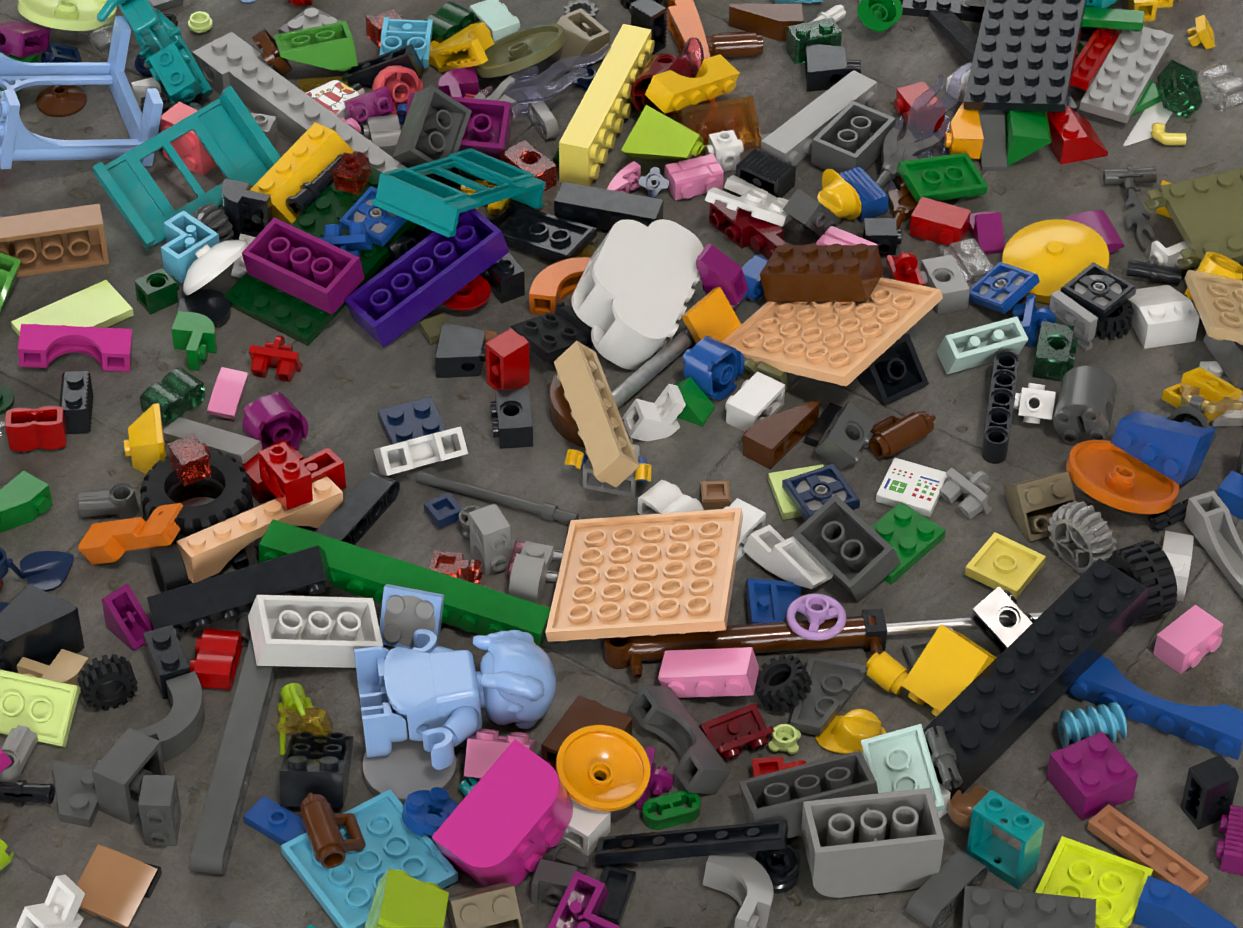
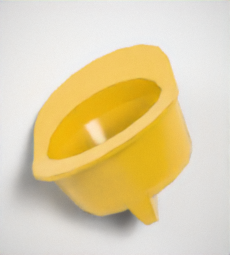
M826 169L822 175L823 189L818 193V202L839 219H856L861 213V201L858 193L836 171Z
M854 709L845 715L836 716L820 736L815 735V739L819 746L827 751L847 754L860 750L862 753L864 751L861 740L886 734L887 732L882 727V722L873 712L866 709Z

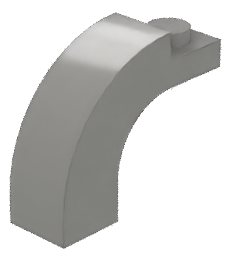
M745 852L710 855L706 863L702 885L725 892L739 903L741 908L736 916L734 928H767L774 895L773 884L767 871L758 861Z

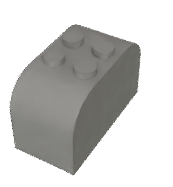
M931 788L803 802L801 834L813 886L820 894L841 898L911 890L921 887L931 876L939 873L944 835Z

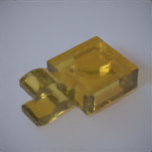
M289 707L278 708L280 717H288L285 723H276V728L280 733L292 731H308L315 735H328L332 733L333 722L326 710L311 707L305 710V716H300L298 710H296L295 714Z

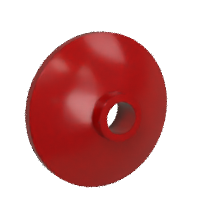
M479 275L442 304L455 310L478 308L490 298V284Z

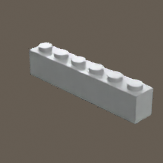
M853 70L761 141V152H765L779 161L782 160L783 163L786 162L791 166H796L803 158L811 154L812 139L852 100L867 107H872L878 97L877 82Z

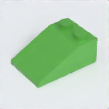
M346 21L274 35L281 58L339 71H347L354 66H358L353 37Z

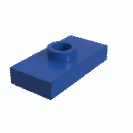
M265 796L243 816L245 824L280 845L306 833L301 817Z

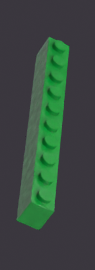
M274 519L271 521L259 544V563L318 545L326 553L334 584L331 587L347 591L352 595L373 598V600L382 604L383 591L386 584L443 594L445 596L441 623L461 628L467 632L486 636L500 631L519 630L531 634L534 643L541 647L546 636L545 632L551 608Z

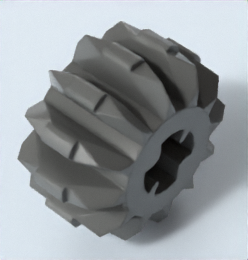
M209 203L205 206L203 205L193 213L194 218L219 234L220 243L231 240V237L234 236L233 226L228 220L229 217L216 204L212 205Z

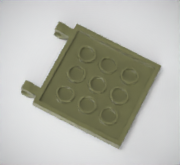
M1243 168L1160 186L1159 190L1153 189L1147 192L1150 200H1145L1144 202L1147 209L1152 211L1165 206L1188 248L1180 251L1183 258L1177 260L1182 270L1200 265L1206 252L1224 255L1237 263L1243 262Z

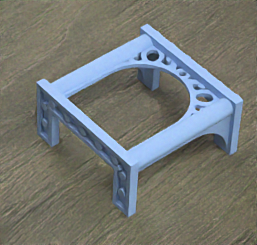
M115 16L108 62L28 63L14 60L0 52V87L4 89V91H0V169H11L12 161L116 159L158 134L163 101L157 88L147 89L142 114L124 72L131 28L125 16ZM37 85H108L131 139L59 140L34 134L25 127L20 118V103L15 92ZM155 152L141 160L143 166L153 165Z

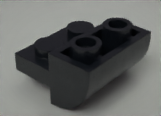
M225 178L221 189L224 214L229 217L228 220L233 226L234 236L231 238L238 240L240 234L257 237L273 219L271 195L251 191L250 183Z

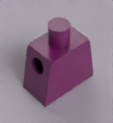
M9 21L0 24V45L3 53L24 58L43 53L47 50L50 40V27L21 21Z

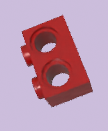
M285 442L258 451L260 479L286 510L313 501L311 473Z

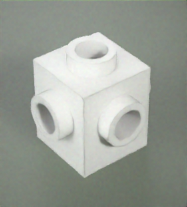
M733 130L709 134L708 145L705 146V154H714L723 172L736 170V164L740 162V155L744 152L741 139H737Z
M1028 383V388L1022 387V392L1016 393L1014 409L1019 410L1018 416H1024L1023 422L1040 424V419L1052 420L1056 392L1045 391V385ZM1037 399L1040 405L1038 408H1031L1029 401Z

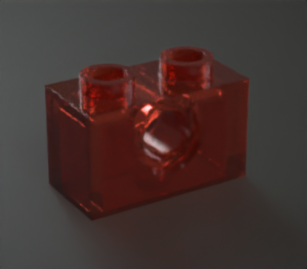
M525 140L500 152L501 161L534 174L533 177L545 181L544 191L557 185L556 164Z

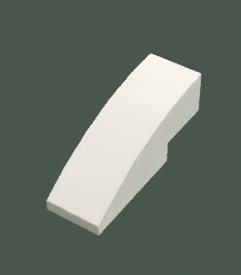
M771 525L751 533L742 549L769 572L798 586L813 589L830 580L833 576L794 536L785 540Z

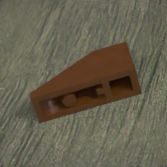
M729 4L730 27L748 32H756L757 35L762 34L764 37L777 41H802L804 20L802 4Z
M814 400L760 419L743 434V456L771 470L808 433L817 421L820 403Z

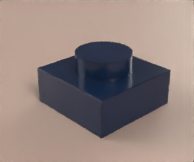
M449 492L424 503V512L439 529L459 520V513L462 507Z

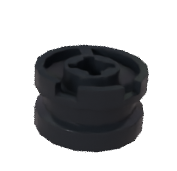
M786 844V849L765 850L756 853L755 860L763 866L770 876L774 893L788 892L795 887L798 882L800 857L792 846Z

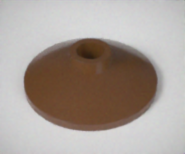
M75 85L50 86L41 91L36 99L39 111L51 117H66L76 114L84 108L87 102L85 92Z

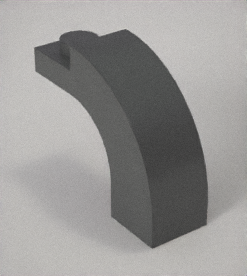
M195 671L166 680L168 700L172 707L170 713L160 722L136 730L161 742L164 762L186 751L196 741L202 731L205 721V708L201 684Z

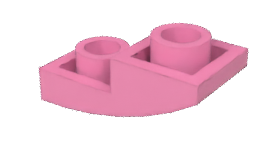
M635 161L628 164L616 174L608 185L607 190L624 193L635 190L640 186L638 180L641 177V166Z
M221 367L210 398L207 414L235 420L249 373Z

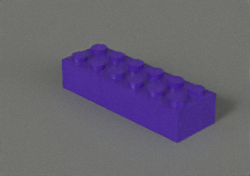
M471 209L459 213L455 236L448 238L433 232L345 298L344 301L353 320L382 347H385L510 251L502 231L476 209Z

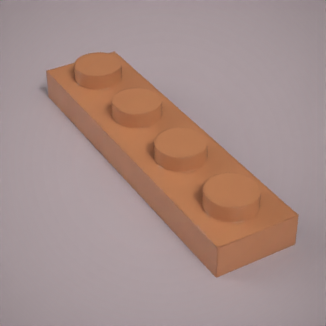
M1108 804L1088 821L1087 830L1129 861L1153 869V878L1180 886L1194 897L1208 885L1209 877L1111 805Z

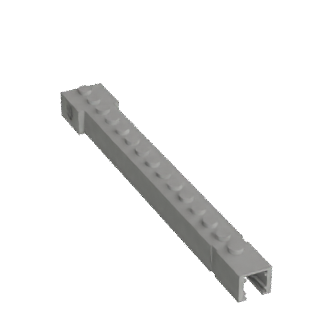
M233 32L192 52L193 57L213 90L221 95L222 90L232 86L244 105L256 114L276 116L277 130L294 143L317 122L334 130L361 158V163L383 173L405 167L263 62L261 53ZM418 225L413 232L425 239L434 231Z

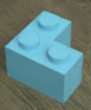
M184 210L165 221L166 244L161 247L163 269L182 284L188 269L198 258L195 253L206 244L211 248L220 243L219 234Z

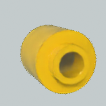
M886 651L881 654L877 652L873 654L865 665L868 668L866 675L888 693L893 692L896 696L905 689L901 685L908 676V669Z

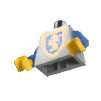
M630 436L629 439L640 467L617 487L606 482L602 483L596 479L592 472L593 466L586 453L568 449L564 465H573L576 469H583V488L632 498L636 496L638 479L640 481H651L652 465L648 464L647 460L640 456V447L633 444V439Z

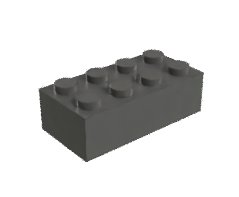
M860 750L739 781L744 813L748 822L758 823L787 820L789 828L788 838L802 836L801 824L804 801L878 794L877 782Z

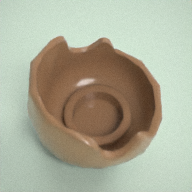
M973 786L967 794H962L960 790H957L947 806L951 820L962 829L970 830L972 809L990 790L981 786Z

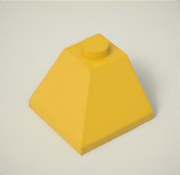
M157 403L153 404L128 427L129 439L124 440L125 456H131L133 468L144 474H147L149 470H153L154 464L159 460L163 462L166 457L160 406Z

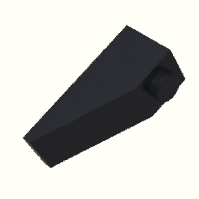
M410 44L358 63V66H354L344 72L342 80L344 83L373 85L374 79L380 71L394 65L412 69L416 72L418 78L421 79L425 69L413 45Z

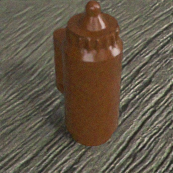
M725 32L706 37L710 57L720 54L724 58L757 57V54H763L762 34L756 35V32Z
M919 411L917 413L913 412L902 419L890 416L880 421L870 431L873 433L872 438L869 440L872 453L880 459L883 457L889 458L924 439L933 431V421L936 419V416L934 414L929 415L926 411Z
M307 794V797L301 802V819L317 862L321 863L325 868H334L344 862L346 851H358L365 848L366 843L355 814H334L331 805L323 795ZM339 826H346L350 839L343 840Z

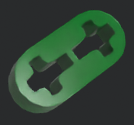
M686 790L649 799L642 808L643 823L650 829L661 830L692 822L700 815V797L696 793H689ZM683 804H687L690 809H686Z

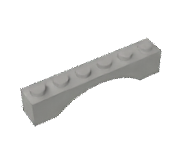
M1214 490L1189 498L1184 523L1243 599V543L1236 531L1229 509Z

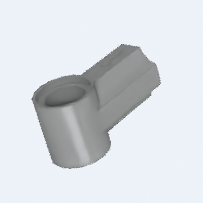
M18 725L16 728L11 729L1 749L13 763L0 773V782L16 783L17 780H23L22 770L38 741L37 734L32 732L29 727Z

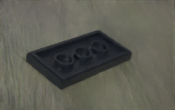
M513 203L506 205L490 221L502 231L507 246L558 262L576 258L597 236V231L594 227Z

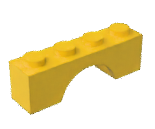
M719 54L704 59L695 78L679 75L672 70L654 75L645 96L665 114L675 110L678 111L684 107L696 105L699 102L731 93L736 87V81L740 72Z

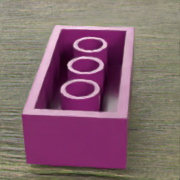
M410 93L406 116L415 93ZM450 96L472 111L458 152L472 148L498 160L506 161L513 120L511 103L507 101Z
M273 218L242 252L247 274L332 315L343 304L344 299L351 295L365 279L360 257L277 218Z

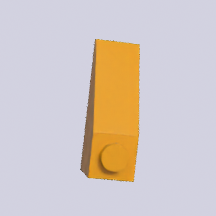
M962 103L950 123L949 132L944 134V147L948 148L949 155L967 152L971 159H980L984 136L978 110L964 109V104Z

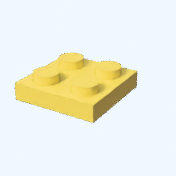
M994 532L967 564L965 575L993 589L1000 586L1003 591L1008 590L1017 599L1044 566L1046 556Z

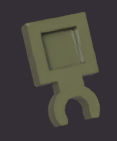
M750 358L744 360V368L746 369L742 374L744 379L750 380L758 371L785 384V392L787 391L786 372L764 362L757 365Z

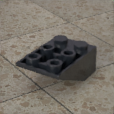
M308 731L292 734L280 768V806L301 807V802L307 797V794L313 793L323 795L332 808H343L348 789L353 736H346L339 732L328 735H315Z

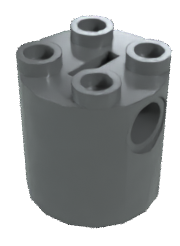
M1079 366L1065 373L1053 417L1054 428L1062 436L1061 440L1065 444L1075 445L1088 440L1106 439L1117 394V384L1106 371L1094 366Z

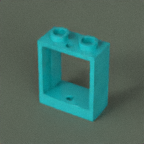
M991 789L972 809L966 853L988 867L989 872L1019 890L1037 870L1045 822ZM993 825L1022 842L1021 850H1017L993 835ZM995 860H999L1001 863L998 864V863H995L994 861H995Z

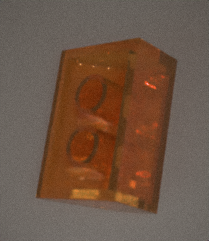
M753 95L685 107L674 112L675 121L701 135L705 140L703 142L705 146L708 145L709 134L733 130L737 139H741L744 149L761 146L762 139ZM704 149V151H703V153H702L701 156H705V155H706V154H705V149Z

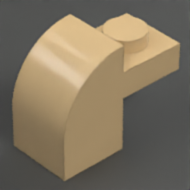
M61 649L50 666L22 657L17 664V670L19 674L79 686V672L84 670L83 666L86 663H90L88 657Z

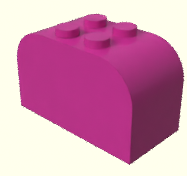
M514 739L434 833L432 839L449 863L480 886L486 887L509 882L515 887L530 872L537 869L539 860L542 859L551 847H555L562 839L563 832L572 819V801L555 769L548 762Z

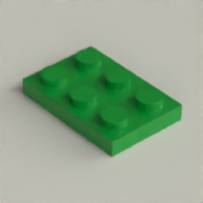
M967 152L900 161L897 166L898 173L917 204L921 197L943 201L985 195L988 190V185Z
M898 503L871 526L873 530L894 548L901 562L883 580L890 585L893 584L945 538L946 530L905 504Z

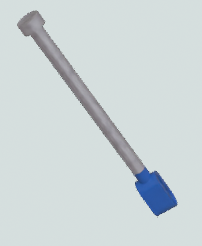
M755 255L741 267L748 287V291L741 301L746 297L757 301L764 295L760 273L768 259ZM687 327L611 392L617 408L622 406L695 342Z

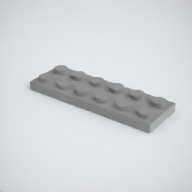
M1144 26L1141 31L1122 30L1083 96L1079 110L1127 123L1172 45L1174 35Z

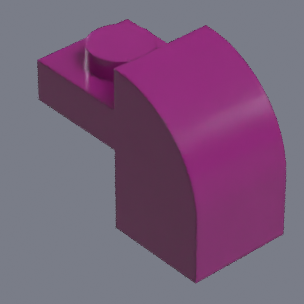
M475 67L458 68L446 72L439 80V90L452 97L464 98L466 93L477 95L479 93V84Z

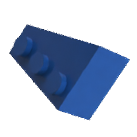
M1135 411L1119 420L1111 443L1182 485L1198 475L1217 428L1198 427L1190 422L1184 421L1181 423L1168 420V417Z

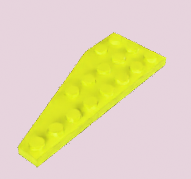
M1062 836L1035 893L1096 899L1095 928H1128L1136 914L1138 901L1147 877H1152L1153 869Z

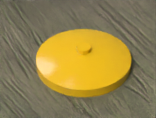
M1052 219L1030 224L1015 233L1004 248L1002 262L1037 274L1040 282L1024 297L1027 298V295L1035 294L1037 302L1050 304L1051 294L1058 290L1060 291L1061 287L1093 262L1109 271V250L1104 239L1092 228L1071 220Z

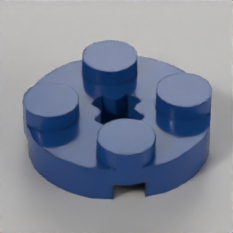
M434 787L431 791H415L408 794L405 800L402 820L406 827L414 834L422 838L424 833L433 836L459 804L449 797L445 789Z

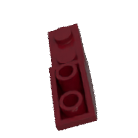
M715 200L714 204L710 203L709 222L711 225L720 230L741 249L751 245L755 251H758L769 260L778 245L787 244L783 241L784 230L778 225L752 217L751 212L741 208L736 211L726 208L727 204Z

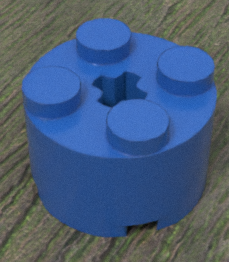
M705 336L693 349H687L682 358L685 364L684 379L691 377L706 396L717 400H723L733 393L737 387L734 384L737 375L742 377L745 361L741 351L710 336Z

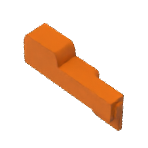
M176 503L159 506L152 512L147 521L142 517L94 523L81 540L78 549L92 565L116 562L125 551L171 545L180 531V527L174 520L183 505Z

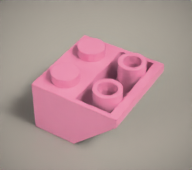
M480 729V731L467 739L464 776L482 778L514 739L534 753L537 740L529 739L530 734L511 732V735L505 737L498 736V730Z

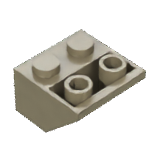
M582 8L561 16L556 24L563 27L567 40L557 52L551 55L557 63L571 73L605 58L610 49V32Z
M1068 471L1054 472L1003 486L1010 515L1028 542L1049 537L1051 535L1048 531L1049 519L1053 516V513L1059 507L1076 501Z
M509 882L498 883L448 897L447 911L451 928H523L515 887Z

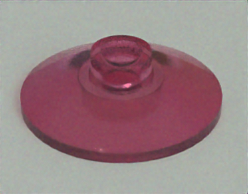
M696 37L688 39L682 54L679 55V57H684L688 60L693 78L696 77L704 60L702 44Z

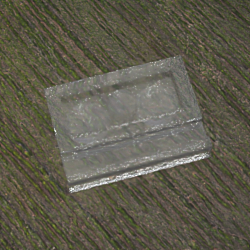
M974 238L951 243L950 247L946 248L943 245L939 246V256L952 255L966 282H970V284L978 282L993 268V265Z

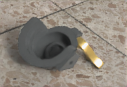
M1181 383V403L1184 405L1176 408L1172 413H1166L1163 416L1168 417V420L1181 423L1186 421L1194 426L1207 428L1211 426L1209 425L1208 418L1203 415L1205 412L1218 413L1226 410H1242L1243 402L1232 400L1229 397H1224L1220 402L1208 401L1204 397L1199 396L1200 388L1190 387L1187 384ZM1214 434L1213 439H1212V441H1211V443H1210V446H1209L1208 450L1210 449L1211 445L1213 444V442H1214V440H1215V438H1216V434Z

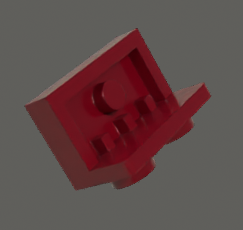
M756 703L699 725V728L725 761L742 754L740 750L750 746L752 750L765 746L769 743L768 738L775 732L772 726L766 727Z

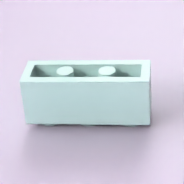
M1016 316L946 335L936 352L948 375L994 362L996 354L1001 351H1011L1019 355L1027 343L1028 337Z

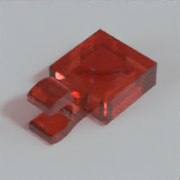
M435 550L429 567L430 570L458 579L461 576L471 583H480L483 572L479 571L481 561L474 559L464 560L463 553Z

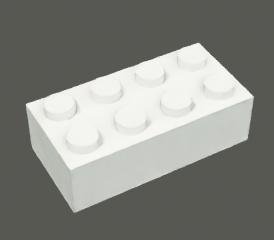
M256 595L248 615L257 666L356 668L354 649L383 647L373 598Z

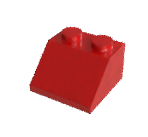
M1066 106L1065 112H1047L1052 141L1048 145L1060 165L1108 156L1107 149L1089 121L1072 108Z

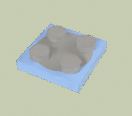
M386 584L383 591L379 626L383 645L413 649L414 632L418 629H427L435 633L439 646L445 595Z

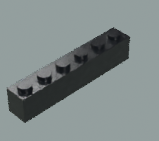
M317 545L147 597L154 629L172 625L176 636L179 637L187 629L201 630L212 626V622L223 619V621L238 619L240 613L251 610L256 595L299 596L306 593L317 595L325 592V587L334 584L326 553Z

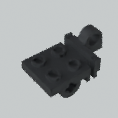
M564 302L556 304L554 314L549 312L511 325V329L527 339L530 351L555 366L554 361L576 341L592 349V327L585 324L576 315L573 307L565 306Z

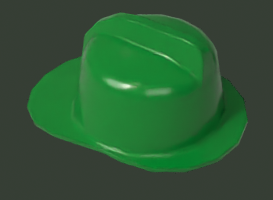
M861 0L857 5L859 19L867 28L875 32H883L889 29L900 19L903 11L900 0Z

